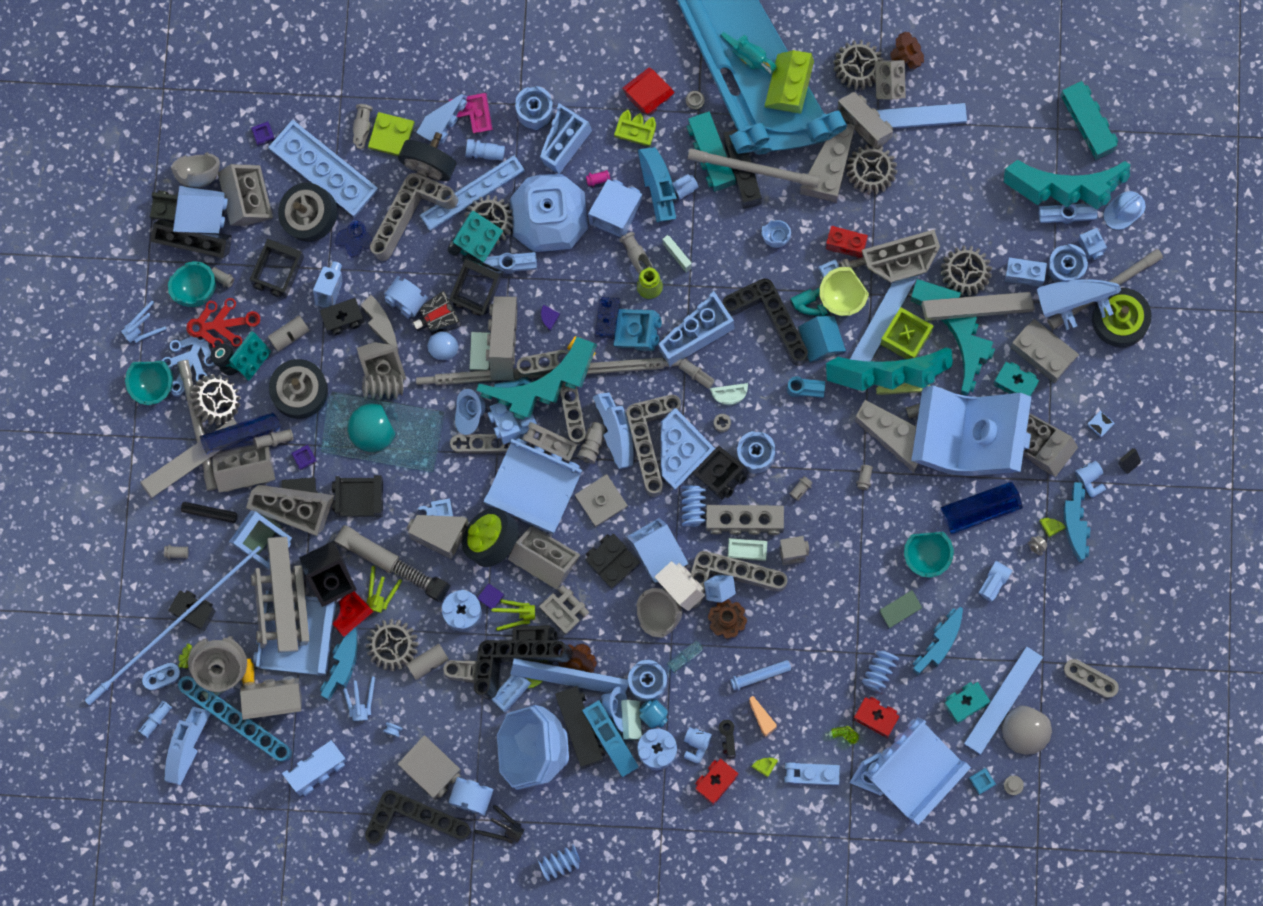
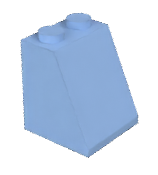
M608 179L588 213L589 224L620 238L626 235L642 201L640 190L634 187L627 188L618 180L611 181Z
M179 186L173 231L219 233L220 228L224 227L225 217H222V209L226 210L228 200L224 198V192Z
M660 518L626 536L654 583L658 582L655 576L671 561L676 565L680 563L684 567L688 564L668 525Z

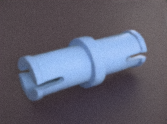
M162 700L156 710L148 715V720L138 732L144 737L149 738L154 729L162 724L163 718L172 707Z

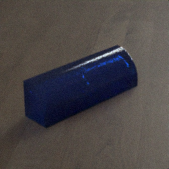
M271 412L200 435V440L205 453L209 454L252 440L253 437L267 435L272 431L277 432L281 424L277 416Z
M1011 481L942 506L940 509L950 534H954L1023 509L1020 494Z

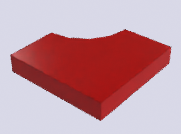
M354 591L338 602L340 613L332 625L345 637L373 611Z

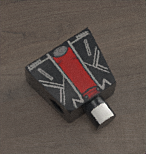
M445 291L440 292L423 304L420 308L422 317L413 321L417 332L428 327L431 335H434L436 332H445L461 327L460 321Z

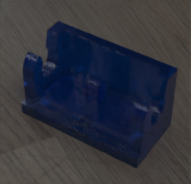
M601 297L594 337L615 339L620 298Z

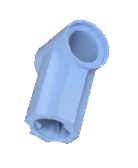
M995 561L988 573V578L978 594L986 600L993 602L1013 570Z

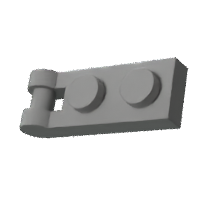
M529 423L527 434H524L522 438L524 441L558 455L566 461H570L577 447L576 443L535 423ZM536 431L540 433L538 439L533 438Z

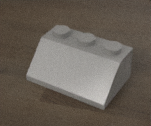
M853 92L838 101L837 111L840 110L843 119L848 124L855 125L854 130L871 147L874 144L875 148L879 150L881 146L893 137V127L890 123L884 122L880 118V114L876 109H871L866 104L867 101L862 95H857Z
M230 164L218 172L224 198L228 199L226 210L230 225L246 226L273 218L260 165Z
M1035 319L1023 329L1011 345L1013 351L1053 383L1059 380L1079 356L1076 351Z
M254 444L221 451L212 457L213 473L219 492H229L233 489L247 488L255 484L268 483L275 480L269 446L255 449Z
M531 525L516 542L508 560L544 581L549 586L558 589L579 559L580 554Z
M289 676L280 681L268 679L263 681V683L247 682L244 686H241L240 696L243 719L300 712L302 709L299 678Z

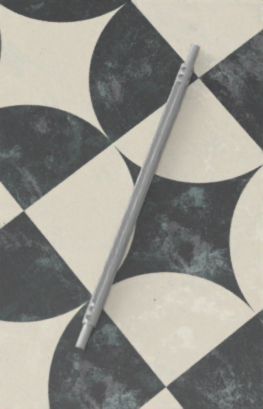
M663 358L590 363L587 374L657 370L669 367V365ZM682 359L675 362L673 365H671V367L679 366L682 362ZM528 367V368H520V369H521L522 371H528V370L530 369V367ZM515 368L514 380H518L521 377H528L530 379L542 378L551 371L533 375H522ZM490 370L417 377L416 385L436 384L438 386L505 380H491Z

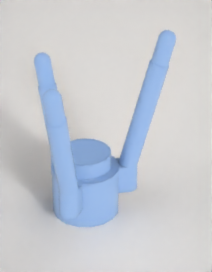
M154 301L146 305L121 330L130 343L132 341L138 343L144 338L167 329L164 326L139 336L141 331L138 326L150 317V314L147 313L144 317L142 316L154 304Z
M374 676L371 677L366 708L365 704L360 705L356 680L353 681L356 704L353 707L347 689H343L349 715L352 717L353 722L368 720V715H371L375 683Z

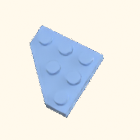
M673 408L661 421V477L673 489H676L715 448L676 408Z

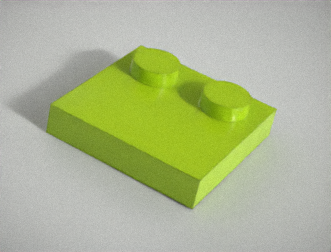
M378 112L368 148L398 156L404 142L410 140L415 122Z

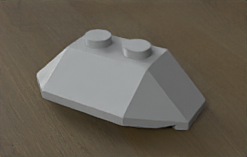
M930 230L863 249L862 254L867 269L893 283L927 273L940 245L935 230Z

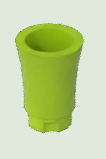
M648 267L641 271L636 287L638 293L643 298L653 299L661 294L663 283L659 273L654 268Z

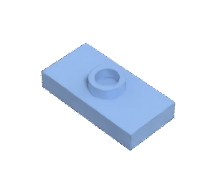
M511 675L500 687L497 695L491 700L504 712H507L530 686L531 682L525 677Z

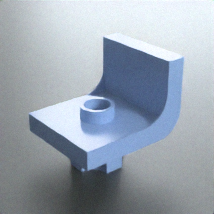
M934 385L924 387L922 389L911 461L944 473L959 476L1021 472L1023 451L1029 449L1031 434L1026 432L1031 396L1023 393L970 397L955 394Z

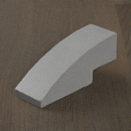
M370 295L360 305L362 310L372 319L368 323L370 329L386 344L395 345L397 351H399L392 325L385 311L377 300Z

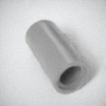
M297 316L267 337L277 352H279L310 330L302 318Z
M438 643L406 665L415 680H418L429 673L431 668L435 669L449 659Z

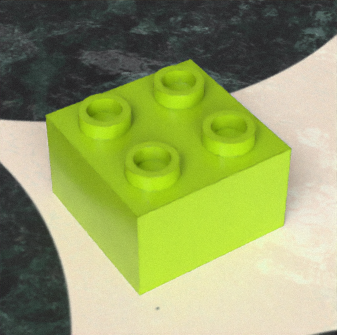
M900 307L881 338L880 345L905 359L917 358L933 331V325Z

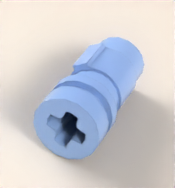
M468 139L465 157L472 158L473 156L474 159L480 157L488 160L503 161L505 146L481 143L480 140L474 142V139Z

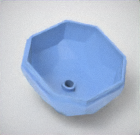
M563 174L528 177L510 198V210H512L511 216H513V237L532 252L572 249L588 230L585 192ZM547 203L551 205L548 209L544 207Z
M534 705L506 714L497 733L499 772L510 786L516 790L549 783L569 761L566 730L562 728L561 722L557 717L542 706Z

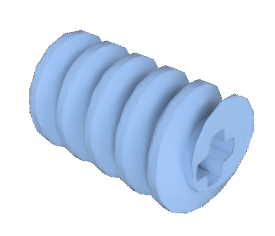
M693 485L682 486L681 488L686 490L681 493L685 497L682 500V504L686 505L682 507V512H685L682 515V519L686 520L682 523V526H700L701 523L706 522V519L701 518L702 515L706 514L705 511L701 510V508L706 507V504L701 503V500L706 499V497L700 495L706 489Z
M876 651L875 655L878 658L872 659L875 665H869L868 668L871 672L865 673L868 679L864 678L861 682L870 690L883 694L879 688H886L882 682L890 680L886 674H893L889 667L895 668L896 665L892 661H899V658L886 651Z
M573 844L572 851L565 847L564 854L558 850L557 857L552 853L550 854V860L543 856V863L539 862L545 879L550 881V875L552 874L554 878H557L558 871L565 875V868L572 872V865L579 869L581 861Z

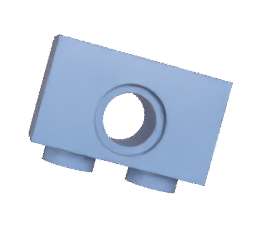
M1009 258L1004 282L1041 287L1045 280L1047 263Z

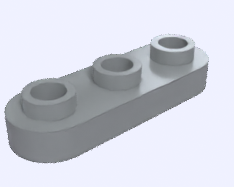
M1077 659L1069 660L1064 666V674L1067 678L1104 698L1114 697L1119 690L1118 683L1114 679ZM1075 667L1077 669V672L1072 673L1070 671V668ZM1092 676L1094 682H1088L1087 677ZM1105 686H1110L1111 691H1105Z

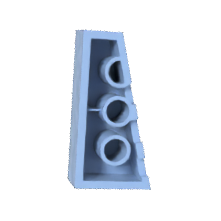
M713 291L704 302L697 306V309L690 316L688 315L678 327L674 328L658 344L660 353L667 361L669 367H671L675 362L683 360L734 330V320Z

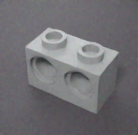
M904 60L875 61L876 99L893 100L906 98Z

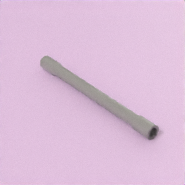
M691 148L688 154V160L734 168L816 188L819 183L820 177L815 175L796 173Z
M1159 249L1152 251L1143 257L1142 260L1108 282L1119 285L1123 284L1142 270L1163 259L1162 253ZM1094 302L1073 308V315L1077 314L1078 312H1080L1081 310H1083L1084 308H1086ZM1059 313L1047 320L1053 330L1064 323Z
M182 360L177 362L198 443L205 438L201 416L197 418V410L191 411L195 406L189 404V401L193 399L189 395L191 392H194L192 390V373L189 360ZM208 459L202 463L203 475L207 491H213L218 489L211 459Z

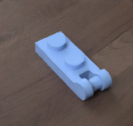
M785 763L786 776L784 777V783L839 786L840 765ZM794 770H800V777H794Z

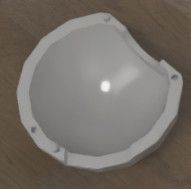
M208 152L205 155L188 157L185 155L174 161L171 169L180 184L185 187L199 189L206 187L216 179L220 168V161L218 157L208 154Z
M651 588L646 590L639 597L636 604L641 628L653 637L662 638L667 636L678 625L682 617L681 606L666 589Z
M1023 705L1009 711L1001 727L1003 739L1008 747L1014 752L1024 755L1036 754L1043 750L1049 743L1052 734L1049 718L1043 713Z

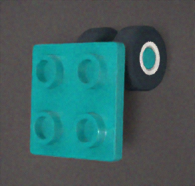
M471 211L457 235L452 239L447 251L453 256L459 253L462 254V262L469 256L484 262L503 230L475 211Z
M251 331L235 353L229 345L220 344L212 350L210 357L211 361L225 375H234L239 371L249 381L268 358L271 350L256 333Z

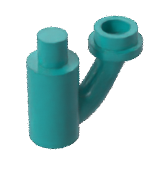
M810 288L790 298L793 308L803 314L816 316L828 314L823 304L817 305V309L806 307V305L816 301V297L820 296L819 288L813 291Z

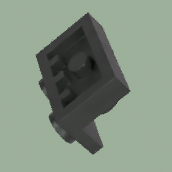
M166 191L152 192L153 201L150 218L174 222L178 193L171 195Z

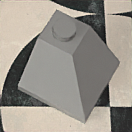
M374 342L357 348L366 378L368 375H372L374 380L375 375H379L380 378L383 375H387L389 379L391 375H394L397 379L401 375L403 380L406 379L395 345Z

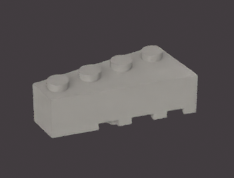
M846 124L847 128L825 142L808 173L820 177L818 187L802 185L800 194L837 203L855 125Z
M494 296L493 304H490L489 313L492 315V319L488 320V330L491 331V334H487V346H490V350H486V361L490 363L491 380L514 381L513 366H515L517 297Z
M864 400L856 415L855 422L873 438L877 439L884 448L888 449L914 473L919 463L911 461L916 426Z
M258 485L251 491L246 508L317 536L324 529L334 495Z

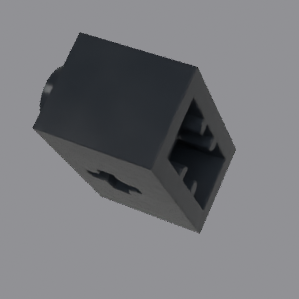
M356 298L319 310L328 335L337 336L342 334L343 330L349 328L351 330L357 329L364 323ZM344 315L345 320L341 321L340 316Z
M188 590L185 593L179 591L168 611L179 618L198 601L195 599L196 595ZM204 600L196 607V612H190L182 620L205 631L216 611L212 608V603Z

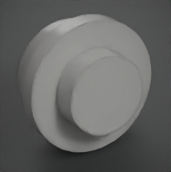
M698 91L688 93L686 96L687 106L693 110L700 109L704 105L703 94Z
M1009 776L1004 782V789L1010 795H1018L1023 790V781L1018 776Z

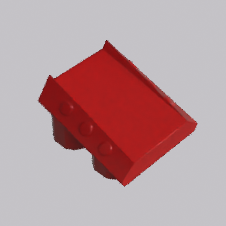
M650 67L622 88L627 98L642 113L649 115L653 114L660 104L668 101L670 96L675 93Z

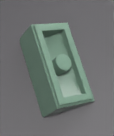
M262 515L265 519H267L276 527L281 529V526L272 518ZM258 521L242 544L252 551L260 546L261 549L256 553L259 555L268 544L267 539L273 538L276 533Z
M913 590L880 609L879 613L887 626L891 628L922 609Z

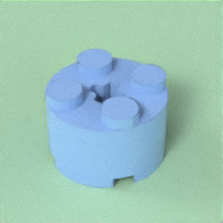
M537 86L527 87L520 91L516 97V115L522 125L538 130L551 121L554 112L551 95L544 88Z
M1073 244L1057 247L1052 252L1047 266V273L1052 281L1057 283L1083 279L1088 266L1085 252Z
M397 276L384 293L386 299L384 302L392 308L397 307L400 309V314L409 319L410 317H415L428 297L426 295L422 297L420 295L421 290L405 278L401 281L400 276Z
M756 431L748 432L742 436L737 446V460L745 466L747 471L751 474H757L771 467L775 459V444L772 438L766 433ZM753 450H755V451H758V450H759V455H757V454H754V455H753V454H752V453H753Z
M459 590L446 597L442 604V615L446 624L452 630L468 632L480 623L482 609L474 594L466 590ZM460 608L465 609L466 613L464 615L459 613Z
M652 660L639 661L628 674L630 692L636 699L644 702L657 700L662 697L667 688V675L663 667ZM646 677H649L650 680L653 682H650V685H646V683L642 681H645Z
M651 729L640 738L638 755L644 766L651 770L659 771L673 764L677 756V744L674 737L666 730ZM657 745H659L662 752L658 751V753L655 754L653 747L656 748Z
M457 777L448 803L457 808L485 816L494 789L480 786L479 783L472 780L467 781Z

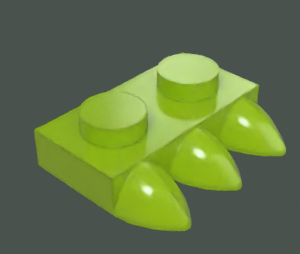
M626 110L619 118L614 137L650 147L656 131L655 119L651 117L643 124V116L639 113L631 121V113L629 110Z

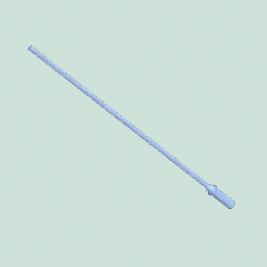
M258 546L110 680L101 683L85 699L86 703L91 705L108 690L114 680L252 558L261 547Z

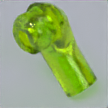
M850 726L831 728L833 738L843 736L850 744L858 743L859 735Z

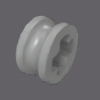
M726 414L717 415L714 419L715 429L718 432L728 431L731 426L729 416ZM719 419H723L728 424L725 423V427H721V425H717V422L719 423Z

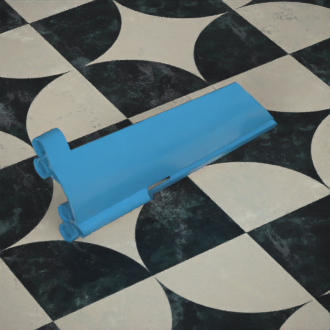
M677 0L738 130L734 134L729 135L738 154L754 152L761 155L770 151L805 147L830 140L847 128L840 110L829 114L823 112L809 86L801 114L764 107L772 73L770 74L762 69H750L732 52L733 47L721 36L725 32L738 41L739 38L746 35L748 41L761 47L766 52V57L774 64L777 54L788 52L759 0ZM725 67L731 70L740 89L738 96L730 93L720 72L722 68Z

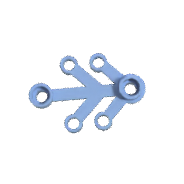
M189 337L181 341L173 340L170 343V349L173 352L178 353L182 348L193 345L191 351L173 358L165 357L162 359L164 362L171 361L170 369L177 365L179 361L189 360L190 369L193 365L196 371L197 381L201 375L207 376L198 357L200 348H202L205 355V365L207 367L215 366L214 363H207V360L211 358L209 342L204 338L199 340L198 337ZM174 344H179L178 349H173ZM180 373L177 380L173 381L171 394L175 397H180L185 393ZM175 385H180V388L177 391L173 390V387Z

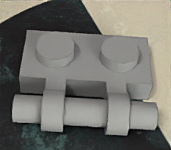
M562 585L558 588L562 596L557 598L554 594L550 595L539 608L567 635L580 622L576 615L580 613L585 618L590 612L585 608L586 605L582 601L579 602L573 596L574 593L570 589ZM567 600L574 607L571 611L563 604Z

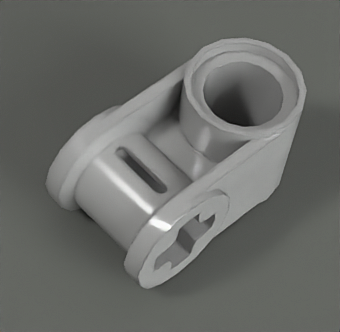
M450 660L444 665V675L449 680L474 683L477 661ZM448 667H457V673L450 675L447 672Z

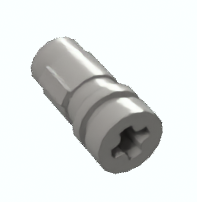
M593 422L584 438L585 443L582 444L581 450H579L577 455L580 460L595 464L599 454L598 449L607 430L605 425Z

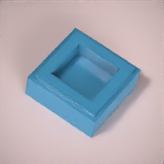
M986 768L969 778L979 795L996 785Z

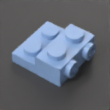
M497 403L489 406L490 412L487 414L490 422L495 423L494 432L497 439L501 438L504 445L511 442V439L523 438V435L527 434L530 422L537 424L533 413L531 418L525 417L522 420L514 417V412L510 411L512 403L509 406Z

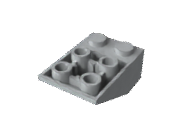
M1029 413L1026 432L1031 434L1029 449L1023 451V456L1040 469L1056 477L1078 446L1072 436Z

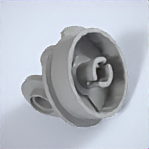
M228 636V638H223L222 640L208 641V639H203L197 642L190 651L188 667L192 677L199 686L209 691L221 692L232 688L243 678L247 668V658L242 647L234 641L233 636ZM213 665H220L221 668H215Z

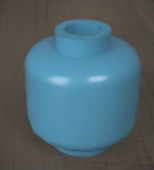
M648 700L639 709L640 719L649 728L657 726L661 728L668 721L666 718L668 710L658 700Z

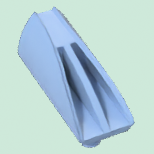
M1093 279L1062 281L1041 286L1037 289L1044 316L1049 317L1058 313L1061 314L1066 330L1070 329L1069 321L1073 328L1078 326L1072 313L1073 308L1094 301L1098 303L1102 318L1106 317L1105 308L1109 316L1113 315L1114 313L1108 298L1121 291V287L1117 283Z

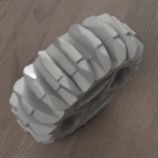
M853 40L852 46L846 43L845 48H839L840 53L835 54L837 59L834 60L833 64L835 65L834 72H838L836 78H842L841 84L848 82L847 88L854 85V90H857L858 86H861V89L864 90L865 84L871 88L872 82L876 83L875 61H884L883 58H879L881 52H875L876 46L870 48V42L863 45V40H860L859 44H856V41ZM860 53L865 54L870 58H864L861 56ZM849 55H854L853 60L848 61V63L843 64L844 60ZM857 60H858V63L861 65V71H860V68L858 67V65H856V61H857ZM874 66L872 72L864 76V71ZM849 72L855 73L857 77L850 75Z
M873 144L872 149L869 148V145H865V150L859 147L858 153L855 151L852 153L853 157H849L848 162L850 164H847L846 169L850 170L847 172V176L851 177L849 182H856L854 184L855 189L860 186L861 193L866 189L868 190V195L871 194V190H874V193L877 195L879 189L885 192V186L891 187V182L895 181L896 178L894 175L897 174V170L894 168L897 167V163L892 162L894 156H889V150L883 152V146L878 150ZM867 157H876V159L869 160ZM882 162H884V164L887 167L886 176H884L882 174V171L879 169L881 167ZM858 163H860L862 165L861 167L864 169V172L861 177L858 175L856 170V166ZM869 167H874L875 172H873V170L872 172H868ZM875 179L877 182H868L867 180Z
M487 195V200L484 201L482 197H479V203L473 200L474 207H467L469 212H465V217L467 218L471 211H475L487 220L492 215V221L490 222L499 228L501 227L503 232L499 239L501 238L505 241L506 236L504 234L511 235L509 229L513 228L512 210H508L510 205L508 203L504 204V199H500L497 202V196L490 200V196ZM488 208L487 212L479 213L481 210ZM495 209L502 212L505 221L495 216Z
M964 245L962 246V251L956 247L955 253L949 251V257H944L943 261L945 263L941 264V268L944 269L941 271V276H946L942 281L943 283L949 282L947 289L953 286V291L959 290L960 296L967 292L969 297L971 291L977 295L978 289L983 291L984 285H988V279L992 277V274L989 273L992 271V266H987L990 264V259L984 260L986 254L979 255V248L974 252L973 246L966 250ZM966 258L964 263L953 265L958 259ZM972 260L979 264L981 270L972 265ZM967 264H968V269H969V271H968V274L966 275V278H964V276H965L964 270H965V268H966V266H967ZM951 271L960 276L961 283L953 277ZM980 277L978 281L967 284L970 278Z
M211 374L209 378L204 376L202 380L199 379L196 382L197 385L192 387L194 392H191L189 396L193 399L189 401V404L195 405L191 411L197 410L196 417L198 418L201 415L203 417L202 422L208 420L209 425L215 422L216 426H219L221 422L226 424L228 420H232L234 415L238 413L236 408H239L241 404L237 401L241 399V396L236 395L239 389L232 388L234 383L228 384V378L222 380V375H218L216 378L214 374ZM214 387L211 393H202L204 388ZM219 407H228L226 412L216 413Z
M390 619V625H387L386 621L383 620V627H380L379 624L375 625L378 629L377 632L372 629L370 630L374 637H367V640L372 642L366 644V648L372 649L367 654L368 656L374 655L371 658L372 662L378 660L376 664L378 668L384 664L383 670L386 671L390 665L391 671H395V666L397 665L399 670H402V663L406 665L408 664L407 659L411 661L414 659L410 654L418 653L413 648L419 646L418 642H412L417 639V635H411L414 631L413 628L406 630L408 628L407 623H404L401 627V620H397L396 625H394L393 619ZM390 631H399L406 637L394 638ZM385 633V642L380 644V647H377L378 639ZM389 637L395 644V653L393 649H391L390 647L387 648L388 646H390ZM408 643L406 652L399 657V649ZM389 652L393 655L394 660L384 659L378 653Z

